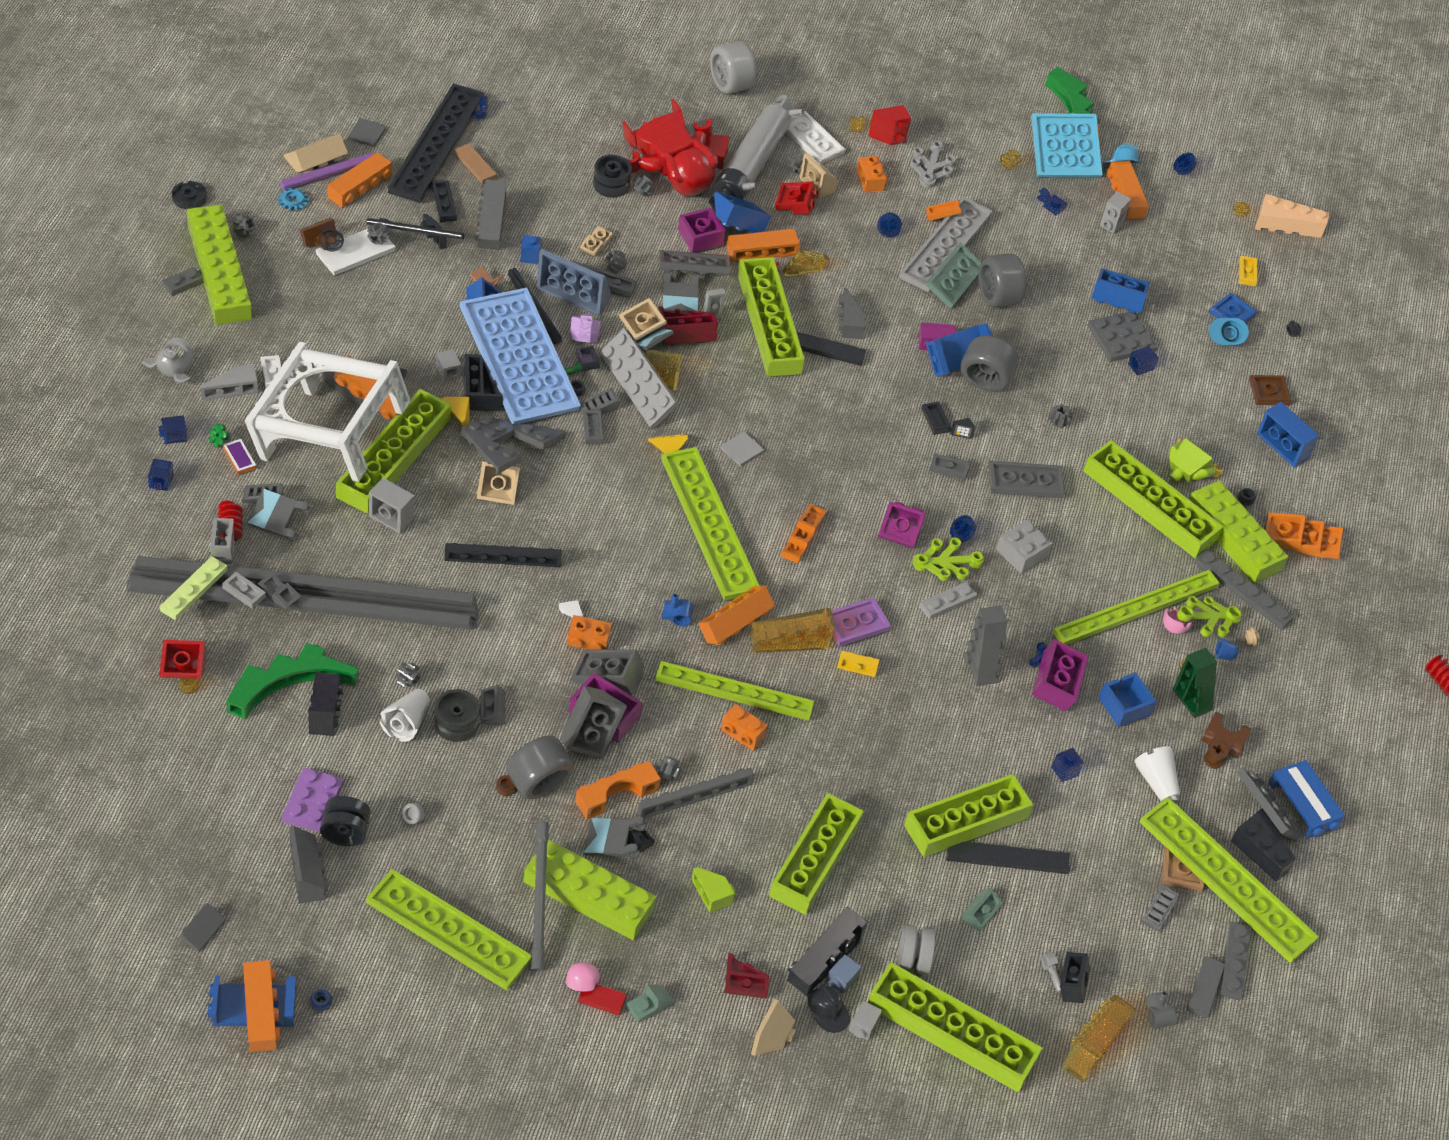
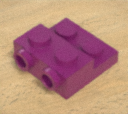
M890 501L878 537L914 549L926 513L919 508H909L901 502Z

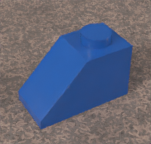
M523 235L520 262L538 264L542 237Z

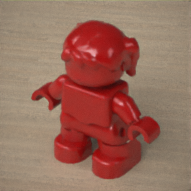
M673 98L671 99L673 113L665 114L658 118L653 117V120L647 123L643 122V126L637 130L632 131L626 122L623 121V133L626 142L633 149H638L643 155L640 158V154L633 150V159L628 160L632 166L631 173H635L640 169L652 173L660 171L663 175H668L671 186L684 197L696 196L704 192L712 184L718 158L711 149L705 146V140L710 138L713 132L710 118L706 120V126L700 127L694 122V134L691 136L686 129L681 107Z

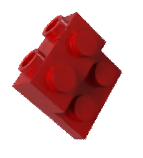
M814 181L781 183L774 205L775 209L792 210L794 215L810 214L811 209H815L814 199L819 196L818 188L815 187Z

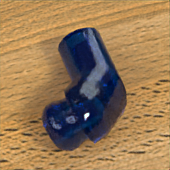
M479 96L480 110L475 111L476 119L482 120L486 118L488 110L487 96Z
M1045 642L1037 644L1036 656L1029 659L1031 667L1034 668L1041 664L1044 650L1047 648Z

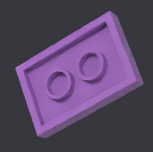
M874 597L822 614L824 623L839 647L890 631L891 629L889 621Z
M303 767L282 815V822L320 832L325 803L329 799L338 796L343 784V778Z

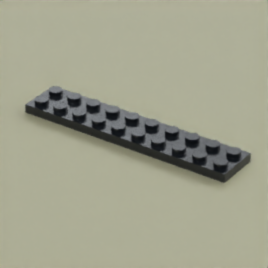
M455 83L452 84L389 185V194L417 203L422 201L431 183L436 178L484 99V92Z

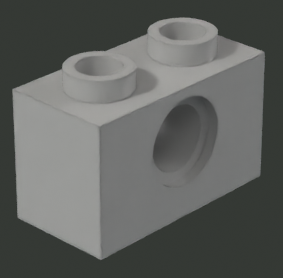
M1117 191L1106 203L1100 226L1114 234L1125 221L1131 198Z

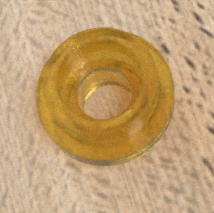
M1236 202L1233 206L1234 214L1239 217L1246 216L1250 211L1249 205L1245 202Z
M181 678L178 682L179 690L186 694L196 692L199 688L198 679Z

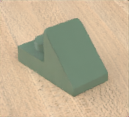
M648 984L646 985L645 993L629 1001L626 1007L639 1024L673 1005L675 1001L663 985Z

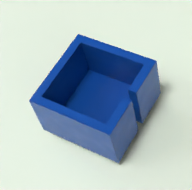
M1136 672L1121 677L1120 681L1116 679L1103 684L1098 697L1118 727L1150 716L1157 702Z

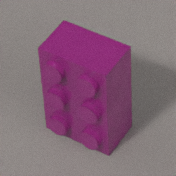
M1054 639L1044 650L1032 695L1067 711L1077 700L1089 656Z
M593 673L570 698L569 713L572 712L584 686L606 692L627 706L612 737V740L619 743L641 717L643 702Z

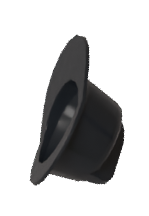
M825 984L811 991L807 1003L819 1026L831 1033L844 1030L849 1023V1014L842 1001L840 992L832 986H825Z

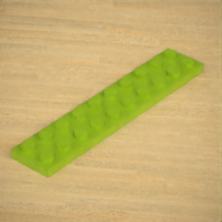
M697 447L662 454L661 460L723 600L735 599L755 585L760 586Z
M1169 797L1165 798L1140 819L1139 822L1290 964L1317 941L1319 936Z

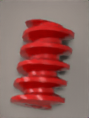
M225 500L218 505V518L234 519V541H238L242 538L243 508L233 501ZM221 533L219 535L220 538L225 539L226 533Z
M1443 654L1435 656L1426 664L1425 671L1429 673L1434 682L1443 690L1444 695L1449 696V665L1445 666L1448 663V659L1441 660Z

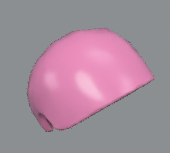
M1167 608L1163 617L1165 628L1175 634L1189 631L1192 621L1180 622L1177 618L1178 610L1174 608L1169 612Z
M588 962L573 964L567 972V986L576 991L594 990L596 983L599 984L600 973L598 968Z

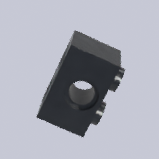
M1066 953L1060 982L1063 1002L1084 1003L1091 970L1087 953Z

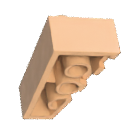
M1265 194L1255 229L1268 228V231L1272 232L1283 230L1287 234L1299 232L1303 236L1321 238L1330 213Z

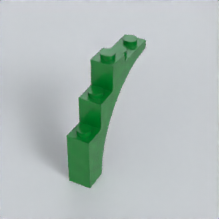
M1058 66L1048 73L1045 86L1062 100L1068 114L1093 113L1092 107L1094 102L1086 98L1088 85Z
M306 643L297 660L290 656L277 654L267 671L248 664L226 700L227 713L246 719L252 710L266 697L288 686L314 681L315 673L340 674L341 683L356 686L359 681V669L351 664L339 662L332 657H326L325 649L319 645Z

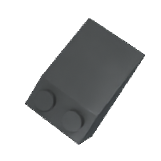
M637 649L584 650L571 676V680L584 684L595 673L629 695H632L644 669V664Z

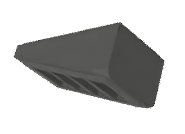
M610 388L579 402L581 405L580 411L582 413L583 410H588L586 406H589L591 410H601V413L617 410L619 398L613 388Z
M283 484L245 485L242 503L256 504L260 495L257 496V493H262L263 489L283 495Z
M1161 885L1140 922L1159 932L1175 906L1179 894ZM1149 915H1152L1153 917L1159 919L1160 922L1152 919L1151 917H1149Z

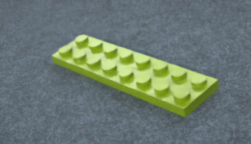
M393 869L388 872L366 898V903L506 991H508L531 962L532 955Z

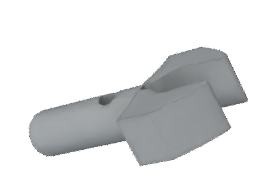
M1053 952L1045 953L1041 956L1044 971H1049L1056 991L1061 992V978L1056 968L1058 960Z

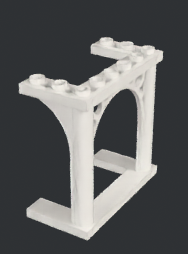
M299 342L295 349L292 350L286 362L283 363L277 375L274 376L268 388L265 389L259 401L256 402L255 407L246 417L245 423L260 460H269L276 449L273 440L279 438L295 439L341 449L351 479L359 482L367 470V465L358 443L361 436L388 395L391 398L395 413L403 414L410 403V398L397 361L390 360L388 365L309 350L306 343ZM327 371L377 380L344 431L306 424L292 419L286 413L284 407L289 391L301 381L305 394L312 395L320 384L318 373ZM275 409H279V412L271 415Z

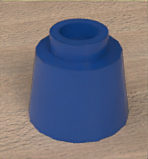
M1220 638L1215 648V658L1223 660L1236 659L1239 653V648L1236 647V644Z

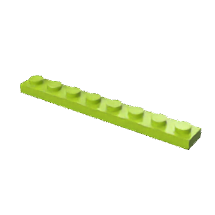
M663 661L660 662L655 680L808 721L810 720L814 700Z

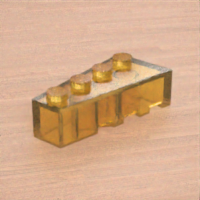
M831 607L752 622L749 634L752 652L829 650L835 627Z
M1116 994L1110 1000L1105 999L1099 1007L1101 1011L1096 1010L1089 1020L1091 1023L1086 1022L1080 1030L1081 1035L1076 1034L1070 1043L1073 1047L1061 1068L1082 1083L1127 1025L1136 1009Z

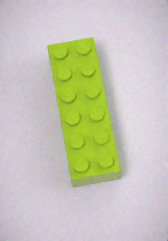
M1220 480L1191 493L1189 500L1224 526L1217 542L1254 584L1283 570L1288 555Z
M1010 774L908 812L904 826L924 858L946 850L950 846L970 841L1028 819L1033 803L1014 774Z
M827 793L772 882L769 897L807 915L860 826L864 811Z
M548 840L546 895L634 941L654 910L656 896ZM536 854L525 868L523 881L535 888Z

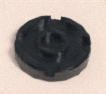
M188 181V183L184 184L181 182L174 186L172 190V201L183 209L199 208L207 201V191L204 185L199 182Z

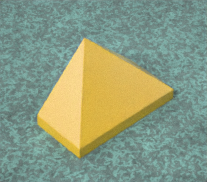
M469 397L442 398V400L452 404L451 413L463 427L470 424Z
M688 435L648 437V442L661 452L669 453L678 451L688 439Z

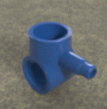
M673 594L671 601L665 600L662 619L671 620L678 626H688L691 623L694 605L689 600L679 599L677 594Z

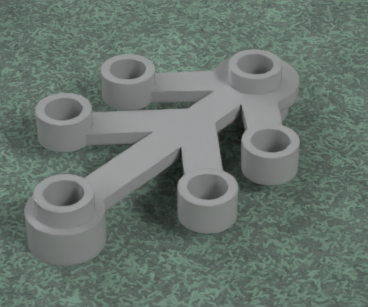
M938 140L931 144L930 152L932 155L930 161L923 155L924 150L921 147L914 148L913 156L916 158H912L910 161V167L914 168L920 175V184L925 188L932 187L937 179L950 177L953 171L950 166H954L956 161L954 156L948 155L946 160L936 163L938 156L943 153L944 149L943 143ZM920 162L926 167V169H927L926 172H925V170L920 166ZM943 168L941 172L933 174L935 170Z

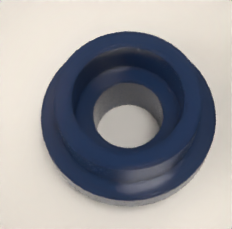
M324 989L316 990L310 997V1004L317 1011H325L332 1005V996ZM322 999L325 1002L319 1003L317 1001Z

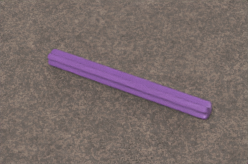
M372 152L281 180L280 185L283 190H287L349 171L374 153Z

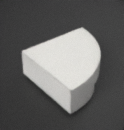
M578 600L559 603V610L562 614L572 618L573 615L583 617Z

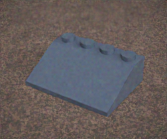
M540 250L537 289L600 315L608 305L610 298V288L606 277L548 251Z

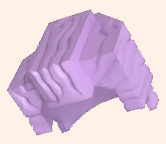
M581 313V316L572 315L570 327L571 340L597 343L598 336L600 335L601 320L592 319L593 314Z

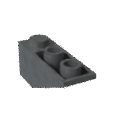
M844 287L843 294L839 295V305H842V307H839V317H841L839 320V330H841V337L863 339L865 314L849 290Z

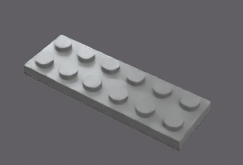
M623 328L599 352L649 427L655 429L679 405L627 329Z

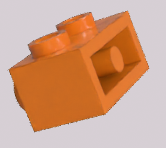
M859 157L856 170L864 192L884 191L888 178L887 174H884L883 163L880 162L879 157Z
M573 615L568 632L567 645L588 650H606L612 623Z
M734 704L724 715L721 730L754 751L765 739L768 725L737 704Z

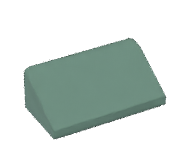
M992 888L983 889L960 917L978 931H981L1002 906L1003 902Z

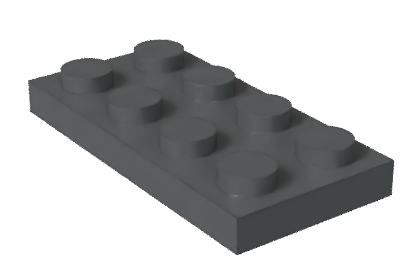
M660 250L659 253L660 269L667 272L681 270L683 273L694 271L700 274L715 273L720 276L730 274L729 255Z
M989 461L990 490L993 494L1052 498L1064 497L1063 475L1060 465Z
M1243 767L1238 770L1237 774L1281 834L1293 841L1298 840L1301 837L1298 833L1299 827L1293 820L1290 821L1286 817L1288 812L1281 804L1278 805L1275 802L1276 796L1270 789L1267 790L1264 787L1265 781L1258 773L1255 774L1252 770L1248 771Z

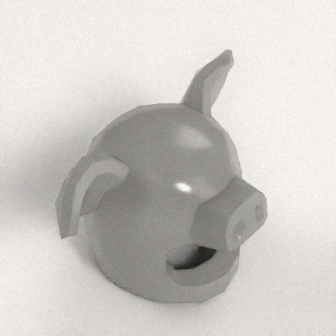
M177 337L170 339L163 346L156 359L146 358L141 363L151 369L157 367L162 374L174 378V381L177 383H185L191 379L185 372L192 364L194 354L188 342ZM171 345H178L185 351L184 356L180 358L172 350Z

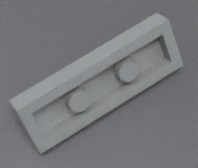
M966 581L921 601L919 607L930 620L976 600L977 594Z

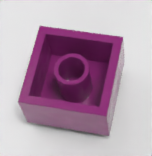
M711 207L680 215L678 231L692 253L723 245L725 229Z

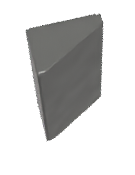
M499 684L481 690L480 723L482 725L505 724V691Z
M206 903L181 932V942L200 952L226 919L213 906Z

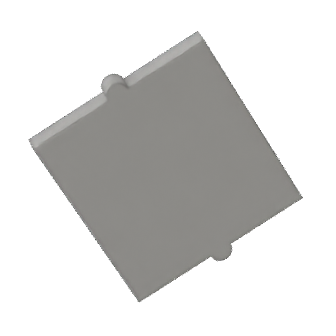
M744 431L720 446V449L728 455V458L732 459L739 466L744 465L764 452V449L756 443V440L749 437Z

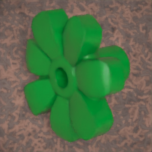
M216 423L214 429L210 428L209 433L212 436L209 437V442L213 443L214 447L225 445V440L230 438L229 432L225 431L226 426L224 424Z

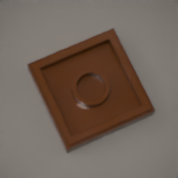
M1250 375L1249 381L1256 405H1276L1282 402L1284 405L1290 406L1291 398L1284 375Z

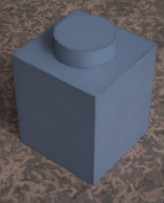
M844 955L829 971L826 982L844 994L859 978L862 967Z

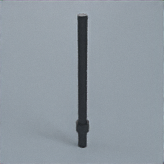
M367 218L366 221L367 225L372 226L375 223H382L387 229L391 228L463 240L465 234L462 232L392 222L384 218Z

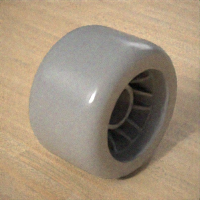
M735 41L719 45L713 49L710 56V69L714 83L721 92L732 94L748 90L754 86L757 78V67L754 55L747 44Z

